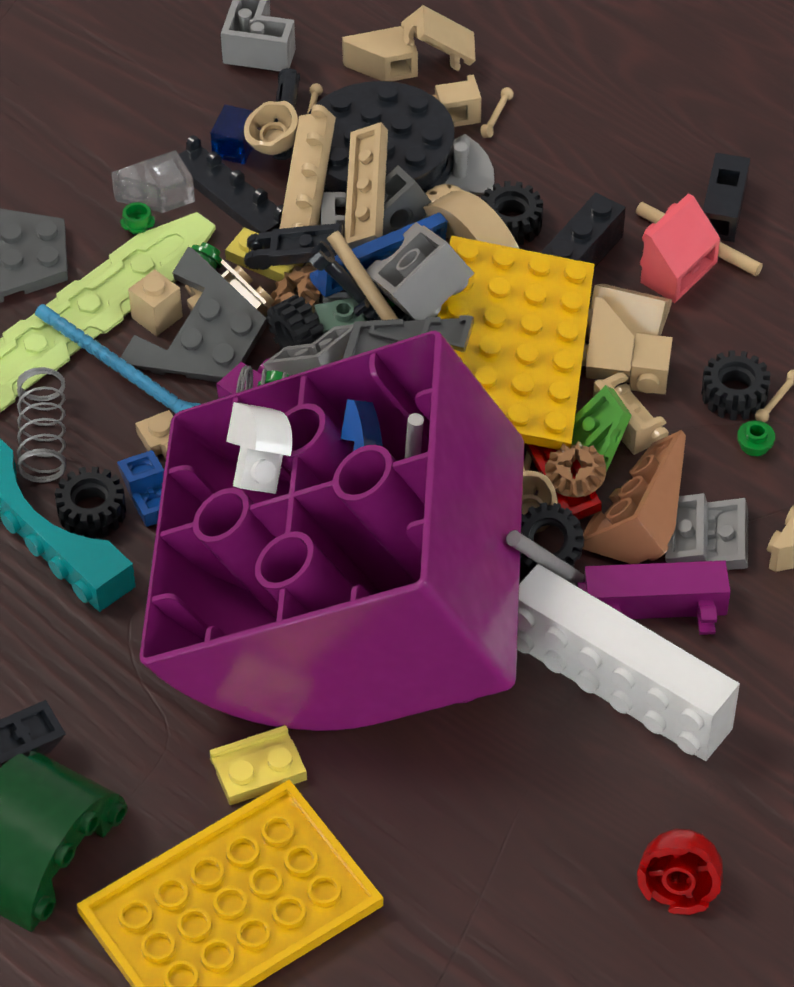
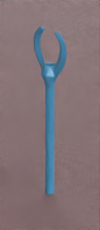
M41 304L36 309L35 316L48 325L53 326L55 330L60 331L61 334L77 343L81 348L86 349L88 353L93 354L94 357L103 361L108 367L110 366L111 369L119 372L121 376L136 384L138 388L153 396L154 399L170 408L175 414L200 405V403H191L178 399L173 393L161 387L157 382L152 381L150 377L135 369L131 364L126 363L127 361L121 357L119 358L117 354L109 351L108 348L104 345L102 346L98 341L93 340L91 336L76 328L75 325L71 322L69 323L65 318L60 317L58 313L45 304Z

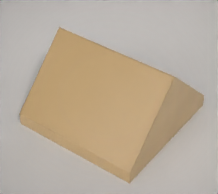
M597 284L594 287L590 309H594L595 297H602L634 336H636V333L661 336L672 305V299L607 284ZM586 330L585 341H589L590 331Z

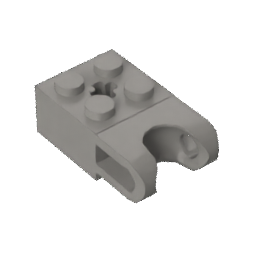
M415 222L402 234L404 241L393 255L382 261L375 260L366 269V272L379 291L414 321L425 320L426 317H435L440 312L441 305L452 295H456L464 290L469 282L468 279L475 274L444 239L424 225L421 226Z

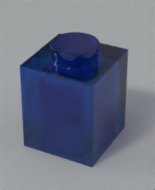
M224 105L210 132L212 152H217L223 160L241 164L246 163L253 148L245 139L244 126L247 118L253 112L252 110Z

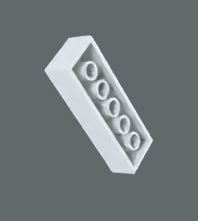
M537 564L519 584L518 651L529 653L542 661L551 671L561 673L575 681L585 692L596 694L609 702L618 712L629 714L642 722L649 731L665 736L675 742L685 753L696 755L704 761L708 760L733 729L740 683L540 564Z

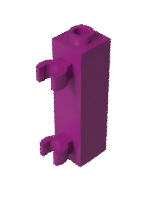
M726 560L585 566L584 582H577L578 588L631 619L697 616L699 635L715 634L714 622H717V616L727 615L730 586Z

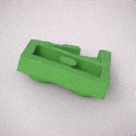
M605 385L575 414L571 444L575 445L579 440L583 446L590 447L594 445L596 451L600 455H604L607 470L632 416L613 388Z

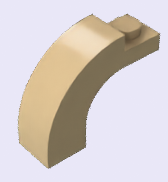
M452 191L423 207L427 217L440 212L448 221L446 238H451L452 235L519 249L513 235L499 215L485 201L470 192Z

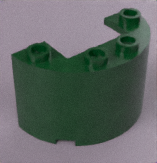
M30 751L28 757L20 753L6 762L0 768V916L31 933L40 921L47 920L56 905L52 878L61 867L65 868L70 864L75 855L76 847L85 835L90 836L96 830L97 835L104 838L113 826L117 827L123 821L128 809L124 798L37 751Z

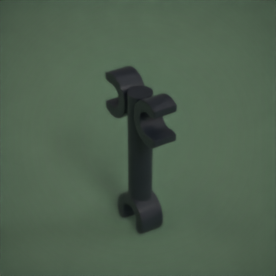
M323 241L311 249L313 255L309 258L310 263L320 271L325 270L358 303L354 307L355 315L358 317L363 313L368 321L381 320L353 277L335 260L330 247Z

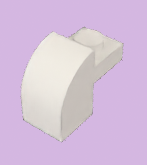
M234 402L226 442L240 446L233 486L240 489L276 494L283 455L291 456L292 452L290 422L281 411Z

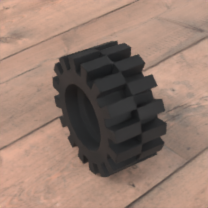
M504 181V187L496 183L493 185V191L487 188L481 199L503 220L518 246L524 245V238L531 242L534 240V234L538 236L542 227L543 199H540L539 192L533 193V187L527 185L525 189L522 188L523 182L517 181L516 186H511L510 181ZM504 211H517L522 213V215L509 217L500 213Z
M294 295L270 307L267 311L269 315L267 322L271 324L269 329L275 335V338H273L275 343L280 345L279 350L287 346L311 344L324 335L322 332L324 327L322 323L319 324L317 313L312 312V306L309 302L306 303L302 296Z
M735 350L728 351V357H725L723 352L717 354L716 360L711 358L708 361V366H705L703 372L701 394L703 395V403H708V409L711 412L718 409V416L724 418L726 413L731 414L730 420H737V414H741L742 419L745 420L749 419L750 412L755 416L757 410L765 407L770 386V371H766L767 365L764 362L758 364L759 357L753 355L751 359H748V352L741 351V356H735ZM740 381L749 387L742 390H734L722 383Z
M92 466V472L86 473V468L82 467L79 468V475L76 476L71 471L67 474L68 481L63 478L60 480L59 488L55 490V502L59 523L62 527L65 526L66 531L70 533L76 531V534L81 536L89 533V538L96 539L95 533L101 532L102 537L108 536L109 527L115 532L119 528V522L123 523L126 512L123 484H120V479L116 474L111 477V471L104 469L102 474H100L99 467ZM89 497H98L105 500L100 506L90 509L81 508L76 505L81 500Z
M540 503V507H530L528 513L522 514L521 534L533 541L535 533L541 527L552 525L559 528L564 535V543L560 550L553 554L574 567V563L577 559H580L582 548L584 547L583 530L578 518L572 514L571 510L561 508V505L556 503L553 505ZM520 552L521 563L532 571L538 563Z

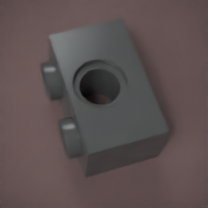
M399 165L386 176L383 236L420 221L426 216L423 207L431 203V200L418 183Z

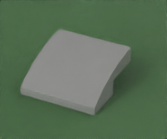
M704 493L679 496L676 527L668 543L669 548L665 553L666 562L726 560L727 570L748 568V505L746 499L739 498L707 502Z

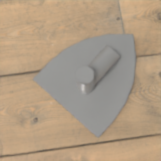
M466 134L454 139V167L445 184L458 186L462 190L474 195H484V191L487 188L493 191L494 168L489 156L477 142Z

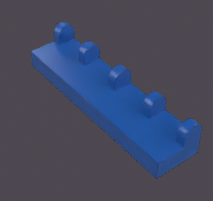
M440 212L417 221L421 226L424 225L446 240L448 221ZM413 224L355 247L352 251L366 270L375 260L382 261L393 255L404 241L402 234ZM336 255L335 260L349 273L341 259ZM315 270L310 273L312 284L325 298L344 290L325 270Z

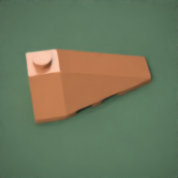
M682 430L651 444L629 473L633 478L621 488L615 489L609 496L613 504L605 514L602 511L597 512L589 521L583 532L584 547L582 549L629 564H638L647 559L654 561L667 552L669 548L668 543L676 527L686 435Z

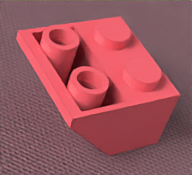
M688 193L678 203H673L656 224H650L645 230L642 237L644 249L640 261V266L642 267L640 283L663 297L672 299V302L676 303L717 263L720 237L695 197Z

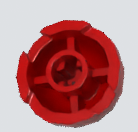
M690 829L669 830L661 833L648 843L637 870L638 886L648 901L652 897L659 903L670 905L669 913L691 915L702 912L709 908V903L720 894L723 883L722 858L713 842L703 834Z

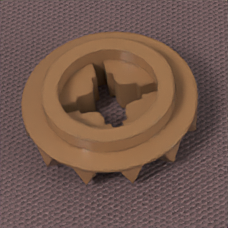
M309 264L303 268L296 265L291 273L284 272V278L281 281L275 282L277 289L270 295L275 301L272 306L294 296L293 289L295 287L298 288L299 297L302 296L306 303L309 302L313 306L321 294L310 280V273L315 271V269Z
M579 440L575 445H571L570 448L563 443L558 451L550 452L549 460L545 464V474L551 480L555 491L568 497H583L595 492L603 484L607 471L604 455H600L594 445L590 447L583 446ZM575 460H579L581 468L578 474H576V479H573L569 467H572Z

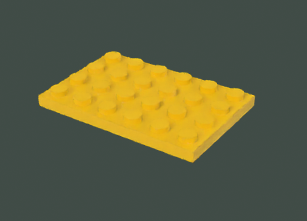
M451 235L449 245L475 273L468 279L469 282L464 290L456 295H452L441 305L442 308L437 315L440 319L459 318L460 315L474 317V324L466 351L455 350V352L521 434L524 443L557 450L564 443L570 448L595 264Z
M290 779L77 903L78 913L131 987H253L384 906L383 896Z

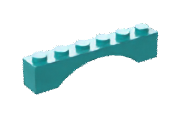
M0 439V517L6 529L12 534L17 532L24 539L27 548L34 556H42L58 579H65L70 583L76 596L83 603L89 602L99 612L135 588L133 563L110 541L70 533L50 523L32 508L17 484V470L13 450Z

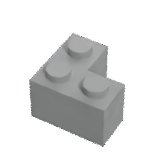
M232 0L221 31L223 63L273 71L290 68L296 50L294 20L271 17L270 0Z
M354 324L335 326L311 344L284 347L263 364L267 371H286L291 376L342 360Z

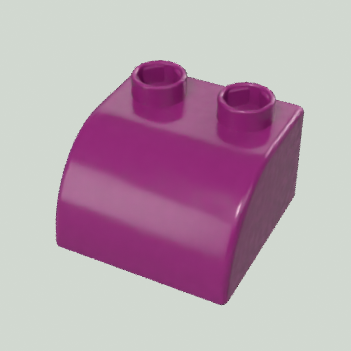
M439 331L426 332L179 411L173 416L170 424L140 648V661L153 674L191 699L231 716L274 727L286 725L288 729L311 731L345 730L375 725L457 703H468L480 697L507 691L514 686L517 663L520 552L507 544L506 537L513 530L521 533L524 440ZM347 399L373 403L381 429L382 446L367 445L353 451L354 441L341 439ZM234 402L281 411L290 422L292 452L291 456L283 455L276 494L240 489L233 486L240 446L226 442ZM413 413H418L424 418L421 454L405 459L408 417Z

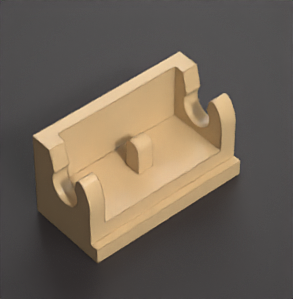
M422 5L401 22V28L404 29L405 44L413 47L414 37L450 55V66L453 69L460 70V58L469 66L476 61L474 32Z
M620 372L604 380L599 379L595 381L593 397L605 385L616 391L632 415L621 440L635 455L649 448L652 443L667 437L669 432L665 427L662 428L667 423L665 419L661 416L653 418L631 392V387L627 383L618 385L629 379L624 372Z

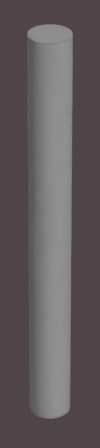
M516 530L508 533L506 542L511 547L577 586V582H584L583 573Z

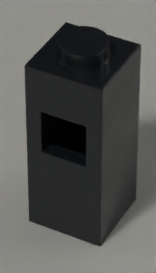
M715 153L703 211L719 235L720 240L735 242L747 186L750 158Z

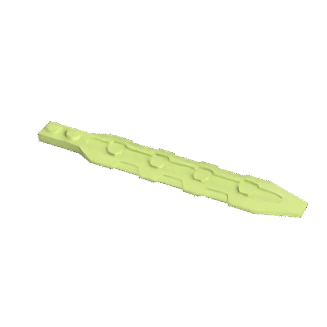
M198 212L139 233L112 252L108 260L81 280H74L56 294V298L46 304V306L93 339L100 334H106L121 323L125 315L131 312L128 289L154 269L171 282L177 281L174 279L172 272L186 249L192 247V245L200 246L202 242L207 243L216 230L215 224ZM35 313L26 320L18 321L3 332V337L0 338V413L16 401L15 398L18 396L17 380L22 373L38 367L57 371L70 361V356L81 349L77 343H74L68 337L61 334L60 331L55 330L53 326L48 325L35 316ZM46 374L34 375L28 378L23 383L22 388L24 390L28 389Z

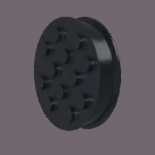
M371 81L340 88L315 104L324 106L336 117L324 192L347 193L350 132L380 122L388 129L386 176L399 165L418 183L425 193L437 185L445 184L450 177L454 167V123L446 107L426 91L398 82Z

